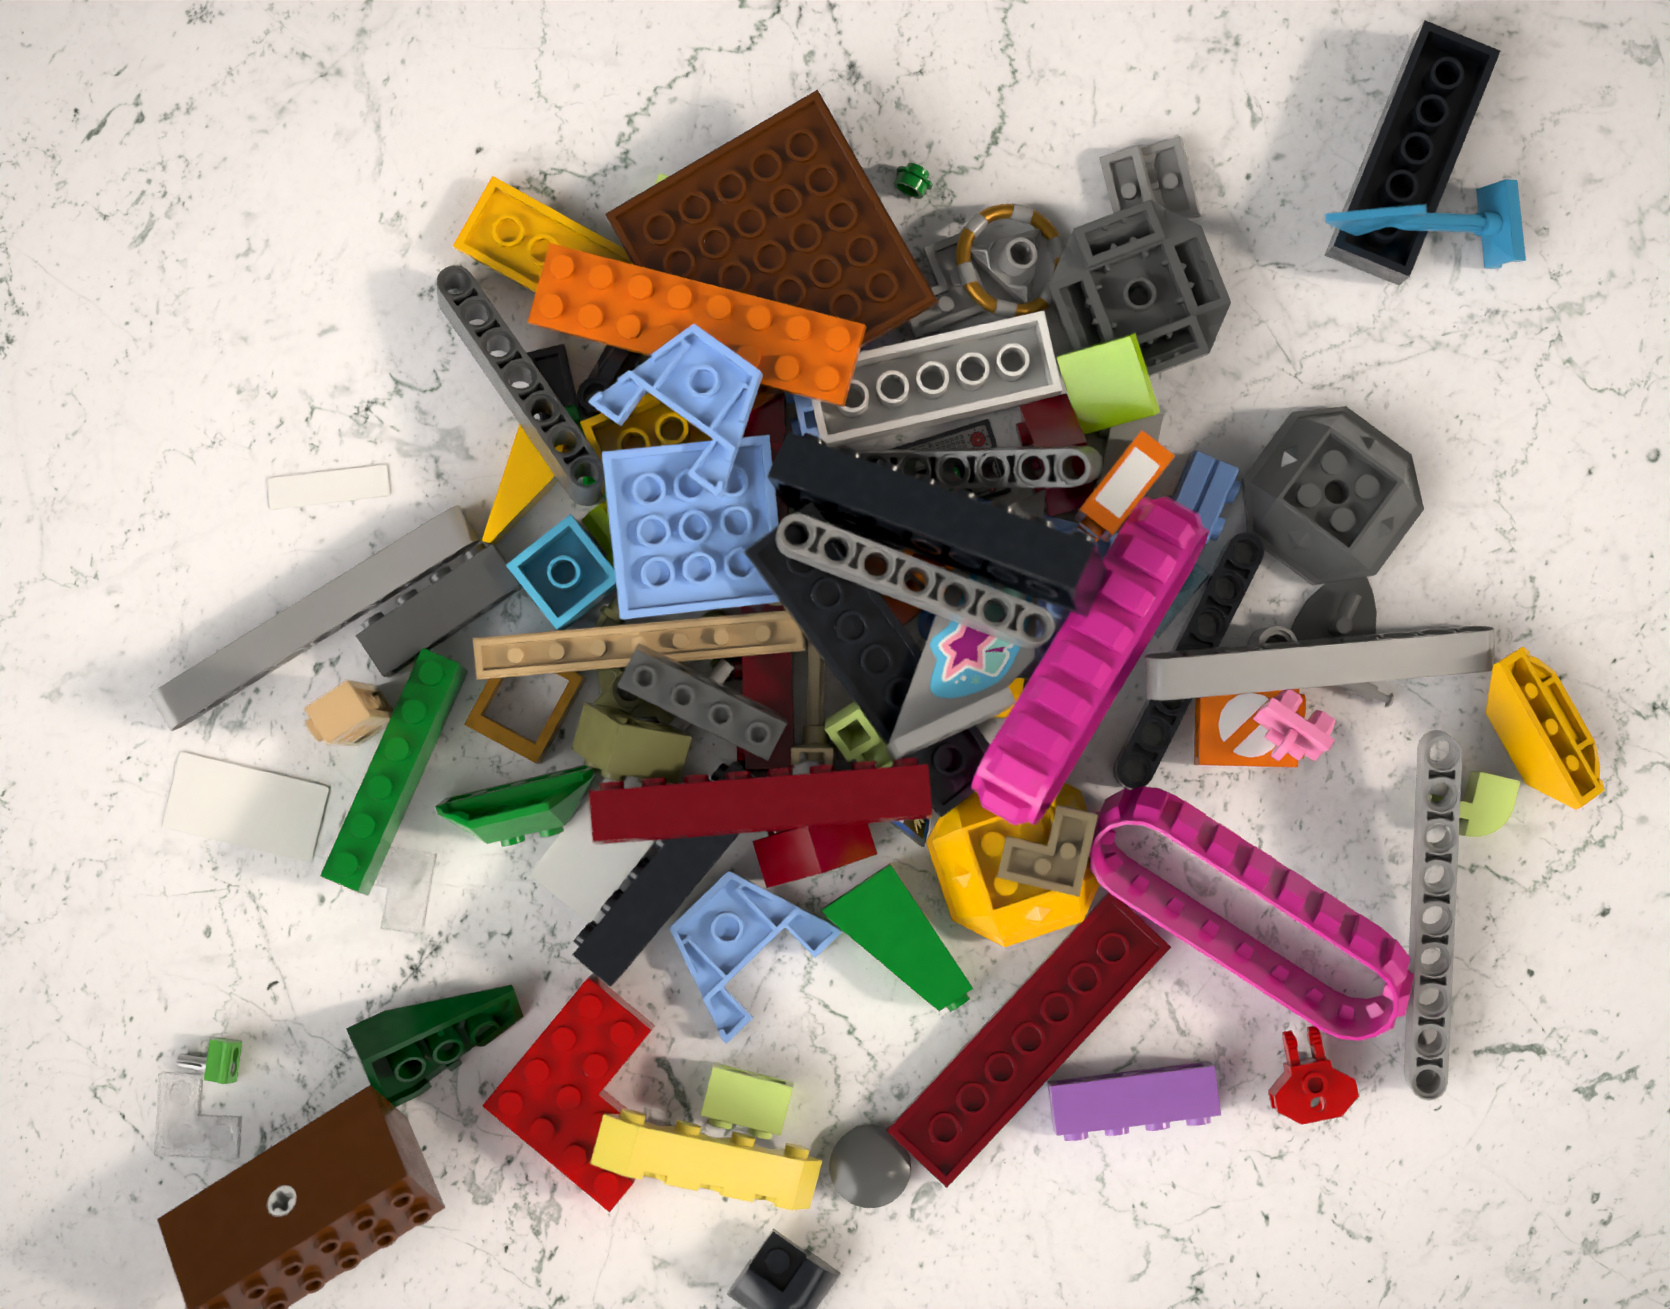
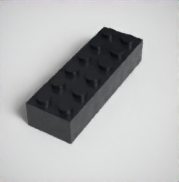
M1424 20L1412 37L1342 212L1426 205L1427 213H1436L1501 52L1500 50ZM1385 227L1363 235L1354 236L1335 228L1324 256L1400 286L1410 277L1428 231L1401 230L1395 227Z
M733 761L730 766L722 763L710 776L709 781L726 780L725 773L748 770H745L737 761ZM739 834L657 840L653 845L659 850L651 861L647 857L642 858L627 876L632 884L625 892L619 888L608 898L600 908L606 915L598 924L592 920L583 928L573 941L579 947L572 955L611 987L623 975Z

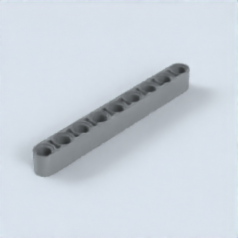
M459 506L451 507L153 691L149 697L170 731L177 730L470 550L480 542V539Z
M1464 626L1152 653L1145 656L1146 698L1151 700H1176L1492 671L1493 664H1495V631L1493 627Z
M1432 730L1424 734L1419 740L1417 747L1409 935L1410 963L1408 970L1414 974V979L1406 1009L1404 1053L1405 1079L1413 1093L1420 1099L1427 1101L1436 1100L1441 1097L1446 1091L1448 1084L1462 773L1461 746L1457 740L1441 730ZM1439 741L1448 742L1449 753L1446 758L1439 761L1432 760L1430 758L1431 747ZM1440 782L1446 783L1448 791L1444 799L1437 802L1430 801L1428 792L1431 786ZM1435 824L1445 825L1446 833L1442 840L1434 843L1427 841V831L1431 826ZM1434 865L1443 866L1444 874L1441 880L1436 883L1425 882V873L1428 868ZM1433 906L1442 908V916L1437 922L1432 924L1423 922L1424 912L1428 908ZM1432 947L1440 949V957L1433 964L1421 962L1422 954L1426 949ZM1429 988L1438 989L1439 994L1435 1002L1427 1005L1419 1002L1420 995L1424 990ZM1426 1029L1437 1031V1036L1432 1043L1426 1045L1418 1043V1036L1422 1031ZM1427 1069L1435 1071V1077L1430 1083L1425 1085L1416 1083L1417 1075L1421 1071Z

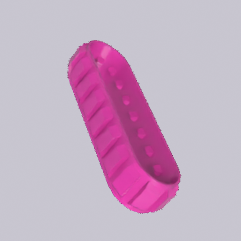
M1145 496L1134 508L1103 558L1107 574L1088 616L1085 617L1070 612L985 753L971 788L978 792L982 807L1013 825L1026 822L1036 825L1045 815L1194 568L1209 535V530L1203 527L1199 513L1167 496L1154 500Z
M1146 786L1131 790L1124 788L1106 798L1100 812H1096L1098 818L1089 852L1091 862L1089 869L1098 882L1114 897L1318 1029L1339 1039L1360 1041L1374 1038L1393 1029L1397 1017L1405 1016L1414 974L1408 970L1410 957L1397 939H1394L1382 927L1349 908L1346 904L1318 888L1292 869L1287 868L1275 858L1258 847L1253 846L1224 825L1208 817L1193 805L1160 788ZM1125 824L1143 825L1160 832L1375 971L1385 981L1383 994L1365 999L1349 997L1335 991L1129 858L1117 847L1115 843L1116 831L1112 828Z

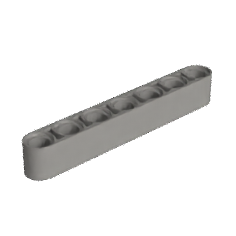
M796 513L784 518L778 527L775 539L777 548L789 558L1021 648H1038L1050 639L1054 632V619L1050 612L1043 607L814 518ZM789 527H800L806 533L807 541L799 546L792 545L785 539L784 531ZM829 542H839L846 549V558L841 561L829 559L825 554L824 546ZM869 557L881 559L885 564V574L878 577L871 576L864 568V560ZM910 572L921 575L925 582L924 590L913 592L907 589L904 584V575ZM950 587L960 590L964 597L963 606L956 608L948 605L944 600V590ZM991 602L999 605L1003 611V620L998 623L987 620L983 613L984 604ZM1025 618H1034L1039 621L1042 626L1041 637L1031 638L1026 635L1023 630Z

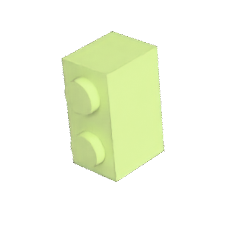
M715 1062L701 1116L709 1117L708 1124L719 1128L732 1129L733 1124L748 1127L747 1133L758 1138L771 1139L772 1134L781 1136L794 1082Z

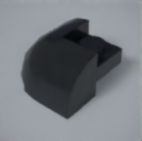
M773 1228L726 1295L746 1309H817L841 1273L808 1249L806 1251Z

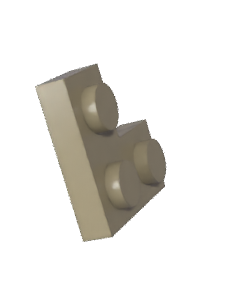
M1057 804L1048 845L1007 835L997 877L1079 897L1098 814Z

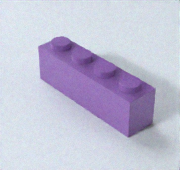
M1209 1061L1047 1081L1053 1130L1056 1136L1064 1135L1065 1141L1084 1140L1089 1138L1088 1132L1101 1130L1105 1131L1106 1136L1124 1135L1130 1133L1129 1127L1145 1125L1147 1131L1165 1130L1170 1128V1122L1186 1120L1188 1126L1205 1125L1211 1123V1117L1221 1116L1215 1066Z

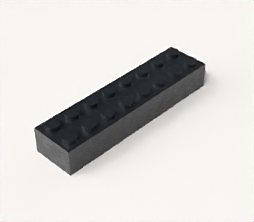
M789 432L787 433L767 475L787 506L799 510L805 504L812 501L824 519L1076 614L1088 616L1107 574L1097 544L1094 543L1095 540L1088 534L1078 530H1071L1070 533L1055 529V525L1052 522L1039 516L1032 515L1030 519L1016 515V511L1001 502L993 501L991 505L980 502L974 494L962 488L955 487L953 491L939 487L937 481L923 474H916L915 477L900 473L901 470L897 466L884 460H878L877 464L864 460V457L859 452L851 448L842 446L839 450L826 446V442L815 435L804 433L801 437Z

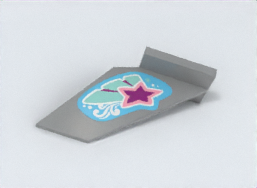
M1045 490L1009 506L1016 511V515L1030 519L1032 515L1044 518ZM956 568L952 570L955 574L1038 605V599ZM953 587L945 589L943 596L948 605L956 608L963 606L964 597L960 590ZM991 602L984 604L983 613L987 620L994 623L1003 620V611L999 605ZM936 615L890 742L885 747L892 763L893 760L902 759L1003 713L1015 704V699L1008 686L1034 660L1035 648H1021ZM1025 618L1023 621V630L1031 638H1036V619Z

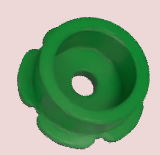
M908 163L907 167L899 166L896 169L897 177L894 181V186L905 195L921 199L926 190L932 189L931 181L927 180L930 174L922 166Z

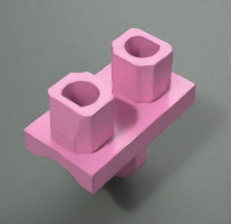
M1292 689L1282 690L1275 698L1272 697L1257 711L1253 720L1268 729L1264 737L1276 745L1271 757L1277 761L1286 753L1298 761L1303 755L1315 761L1324 751L1327 752L1335 739L1330 737L1335 719L1324 711L1319 710L1313 712L1308 721L1295 713L1303 700Z

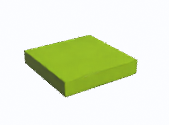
M1135 333L1064 353L1056 357L1071 406L1084 434L1154 416L1160 412Z

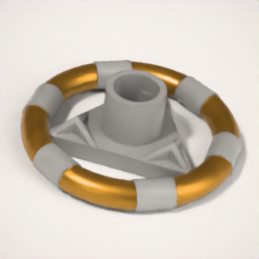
M1014 203L994 205L975 214L964 226L956 248V269L962 286L969 296L983 309L993 315L1005 318H1013L1049 309L1053 305V301L1047 287L1035 300L1030 301L1041 234L1047 241L1054 261V271L1065 249L1063 238L1055 226L1045 216L1032 208ZM1011 219L1030 224L1035 228V230L972 247L974 239L989 223L996 220ZM971 258L1020 304L996 299L987 293L978 282Z

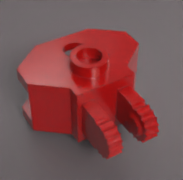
M1307 1027V1040L1312 1057L1299 1059L1297 1039L1293 1031L1282 1032L1287 1062L1283 1063L1284 1072L1268 1090L1271 1108L1301 1125L1342 1117L1359 1097L1356 1080L1332 1067L1331 1060L1325 1056L1321 1034L1317 1027ZM1318 1097V1103L1311 1107L1312 1099Z

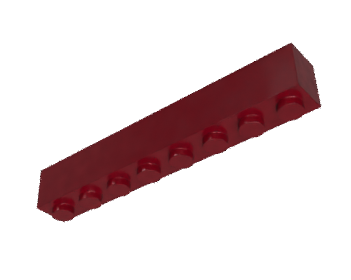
M903 758L893 760L894 767L877 768L876 761L852 763V770L835 771V765H816L809 767L810 774L793 775L792 768H777L767 770L768 777L751 778L750 771L725 773L726 780L709 781L708 775H690L683 777L684 784L667 785L666 778L641 780V787L625 788L623 781L599 783V790L589 791L592 842L596 845L929 819L932 818L928 764L919 765V758Z

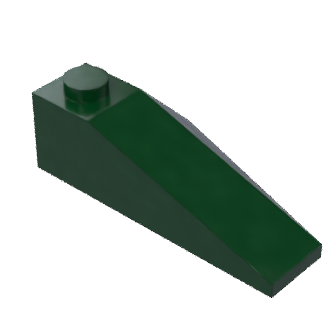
M507 985L386 1010L346 1028L369 1084L392 1105L397 1107L421 1096L432 1087L429 1081L446 1068L451 1072L463 1064L460 1058L475 1046H486L524 1016L513 986Z

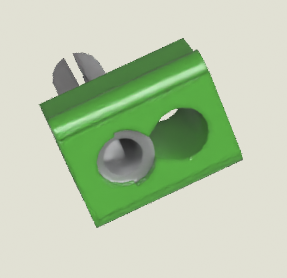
M226 1038L210 1039L207 1057L180 1054L177 1060H181V1062H177V1067L205 1073V1081L217 1082L219 1084L237 1082L243 1041Z

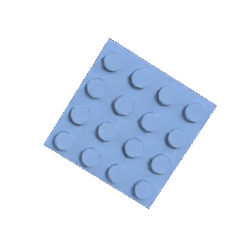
M769 435L742 438L724 494L721 498H718L687 474L711 441L601 452L619 617L621 620L780 602L743 553L744 550L779 525L775 487L767 477L772 467Z

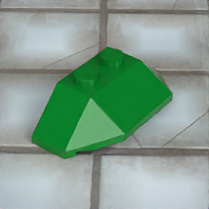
M585 764L448 797L437 804L435 808L438 815L484 843L490 844L500 841L502 847L511 846L525 841L524 835L539 832L540 837L543 838L563 832V826L575 816L601 769Z

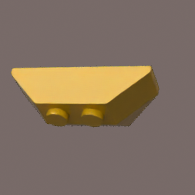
M1524 647L1516 649L1493 664L1485 713L1525 784L1575 810L1582 808L1604 792V783L1600 779V762L1596 742L1557 673L1540 659L1530 655V651Z

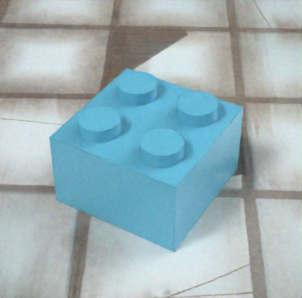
M571 514L506 564L507 568L558 631L567 629L616 590L613 566Z

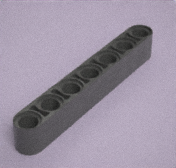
M452 265L445 267L437 276L438 305L569 497L575 503L582 506L597 504L605 493L603 462L473 275L461 266ZM451 289L463 290L459 294H451L448 291ZM475 319L485 321L481 325H472L469 322ZM496 350H502L507 354L501 357H495L490 353ZM521 381L528 383L529 386L516 388L512 384ZM538 413H546L549 414L551 418L547 420H538L535 419L533 416ZM559 445H569L573 450L565 453L557 451L555 448ZM587 476L594 478L596 482L591 485H583L577 480Z
M1085 445L855 450L864 457V460L877 464L878 460L890 462L901 470L900 473L915 477L917 474L915 466L917 460L920 459L926 466V476L937 481L939 487L944 489H954L955 487L962 489L1075 487L1093 482L1100 476L1103 469V461L1099 452L1093 447ZM1076 455L1085 462L1086 469L1082 477L1075 474L1072 468V460ZM1035 456L1044 462L1045 472L1042 477L1037 476L1033 471L1032 462ZM996 457L1001 459L1005 466V473L1002 478L998 477L993 471V461ZM957 458L962 460L966 470L963 478L958 477L954 471V462Z

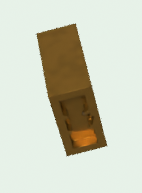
M579 671L556 673L569 680L536 742L485 715L504 678L488 679L464 725L528 760L541 764L587 678L579 674Z

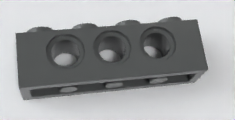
M638 643L617 685L767 761L787 724V716Z

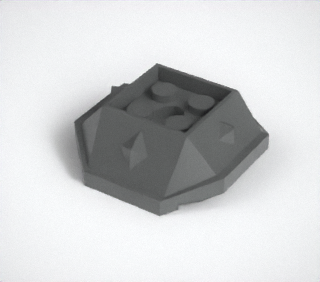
M1151 199L1074 228L1047 287L1072 351L1135 333L1149 377L1208 355L1231 304L1202 226L1165 209L1164 206ZM1133 287L1142 288L1148 295V303L1140 306L1133 304L1128 298V290Z
M1347 406L1299 411L1289 414L1241 479L1247 532L1255 534L1260 538L1265 551L1311 585L1376 575L1424 511L1412 454ZM1328 483L1337 484L1342 489L1343 499L1340 504L1331 503L1326 498L1325 487Z

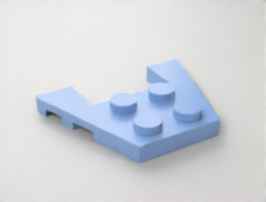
M693 324L652 353L651 358L633 371L629 370L617 378L618 381L602 393L599 391L592 396L588 402L619 426H622L645 393L648 392L712 438L710 444L687 474L718 498H721L724 494L763 374L752 364L696 324Z
M730 870L669 927L686 965L700 990L703 1001L718 1028L721 1039L726 1044L753 1019V1016L725 988V985L778 933L787 928L814 958L842 933L837 926Z

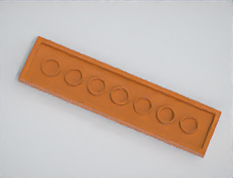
M552 243L548 247L528 318V323L533 326L651 356L652 353L688 327L696 324L760 370L763 374L760 382L761 386L844 407L866 331L865 324Z

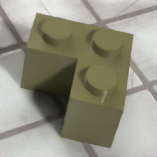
M584 702L572 750L585 758L584 764L602 769L601 775L611 780L624 782L626 777L630 776L638 778V782L641 783L643 779L666 778L667 783L679 784L692 737L675 726L638 720L620 708Z

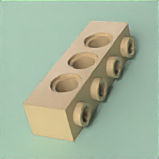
M346 680L304 708L310 717L305 723L318 742L325 740L328 745L359 746L386 729L394 711L378 685Z

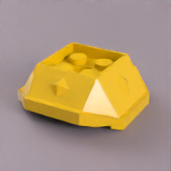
M1064 783L1052 805L1036 825L1029 822L1018 825L1011 824L982 807L978 792L976 791L946 815L938 817L926 840V844L952 921L1003 947L1083 922L1100 885L1089 869L1091 864L1090 857H1088L1079 897L997 877L1006 836L1048 845L1057 804L1088 811L1080 790Z

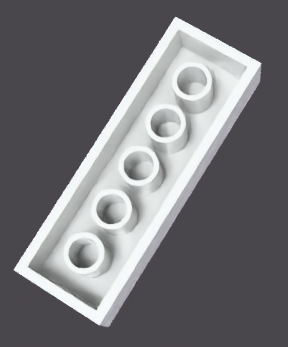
M1039 311L859 352L845 406L841 407L811 399L819 438L826 442V446L837 448L1018 407L1023 404L1060 395L1062 386L1045 312Z

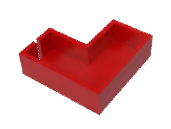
M591 974L482 1107L610 1213L633 1185L636 1178L626 1177L591 1164L603 1115L620 1114L621 1109H627L605 1091L604 1088L655 1025L598 977Z

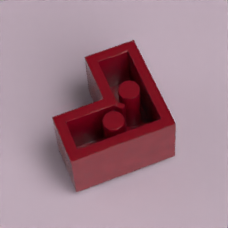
M1067 393L1019 406L1022 422L1016 423V431L1021 447L1088 446ZM1076 455L1072 460V468L1075 474L1080 477L1084 475L1086 466L1083 459ZM1035 456L1032 468L1033 471H1036L1037 476L1042 477L1045 472V465L1042 459ZM1093 482L1075 487L1032 488L1033 494L1045 490L1044 505L1050 517L1080 509L1093 493L1094 485Z
M868 823L767 831L768 836L752 841L766 888L819 875L877 855Z

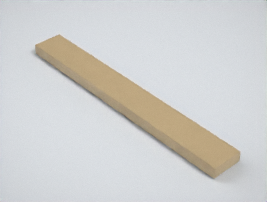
M787 611L473 638L476 680L627 667L638 643L676 662L806 651L805 635Z

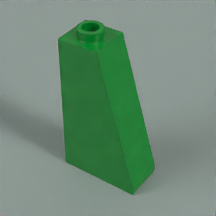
M890 863L822 908L823 913L830 921L936 1010L941 1011L947 1007L949 1012H952L970 999L967 993L973 989L972 985Z

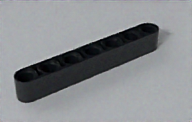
M1248 532L1240 533L1229 539L1223 546L1171 652L1219 647L1264 556V545L1255 534ZM1237 542L1247 543L1251 547L1253 555L1249 563L1239 562L1235 558L1233 549ZM1219 578H1226L1233 583L1235 591L1231 599L1225 600L1217 595L1215 584ZM1201 614H1208L1214 618L1216 630L1212 636H1205L1197 629V619ZM1193 698L1180 699L1177 707L1172 710L1165 708L1160 700L1146 699L1114 763L1113 775L1118 784L1129 789L1144 787L1149 784ZM1149 722L1158 725L1162 732L1161 740L1154 746L1147 745L1141 735L1142 728ZM1130 759L1138 760L1143 766V776L1137 782H1129L1123 775L1124 764Z

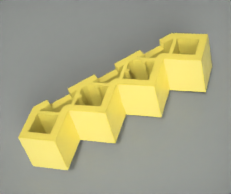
M623 1108L620 1114L603 1115L591 1160L592 1165L626 1177L641 1180L643 1176L656 1178L670 1186L698 1191L699 1187L719 1192L724 1197L753 1202L754 1199L767 1200L774 1203V1206L788 1210L810 1209L822 1160L808 1156L810 1150L806 1147L786 1143L785 1149H767L755 1145V1137L739 1132H732L731 1137L714 1138L700 1133V1125L682 1120H677L676 1126H657L646 1122V1115L644 1113Z

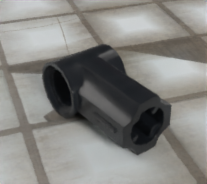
M606 345L590 375L579 385L577 391L578 401L584 414L591 418L601 413L595 407L589 406L586 403L589 393L594 390L605 391L618 381L617 378L629 370L633 371L637 367L643 354Z

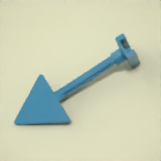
M1505 179L1476 189L1479 211L1476 214L1427 213L1426 205L1325 214L1326 224L1354 236L1363 235L1385 227L1412 231L1472 232L1477 236H1481L1485 269H1498L1502 267V264L1526 261L1517 180Z

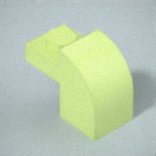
M854 702L826 719L825 731L848 762L855 758L857 762L876 761L877 768L892 766L893 763L887 753L882 737L862 709Z
M1470 771L1464 801H1460L1459 835L1480 837L1500 829L1508 821L1514 810L1520 781L1484 772ZM1428 794L1429 800L1433 802L1444 799L1443 796Z

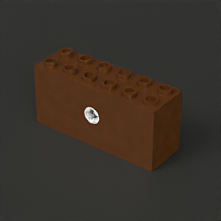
M369 1085L162 1215L157 1221L187 1309H288L289 1306L308 1294L321 1290L327 1282L341 1273L356 1268L362 1260L376 1251L392 1245L397 1238L414 1227L427 1223L433 1215L443 1210L445 1205L408 1118L374 1087Z

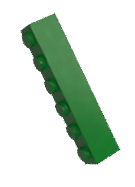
M424 648L421 649L320 874L321 877L369 896L468 674V670L460 663Z

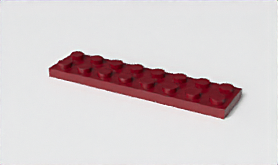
M1107 892L1085 916L1083 922L1077 924L887 1128V1132L947 1188L1167 953L1171 946L1124 902Z

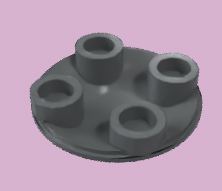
M874 1125L856 1126L843 1135L833 1148L829 1163L830 1177L837 1192L849 1203L862 1208H878L893 1202L905 1190L911 1175V1159L909 1152L887 1132L886 1128Z

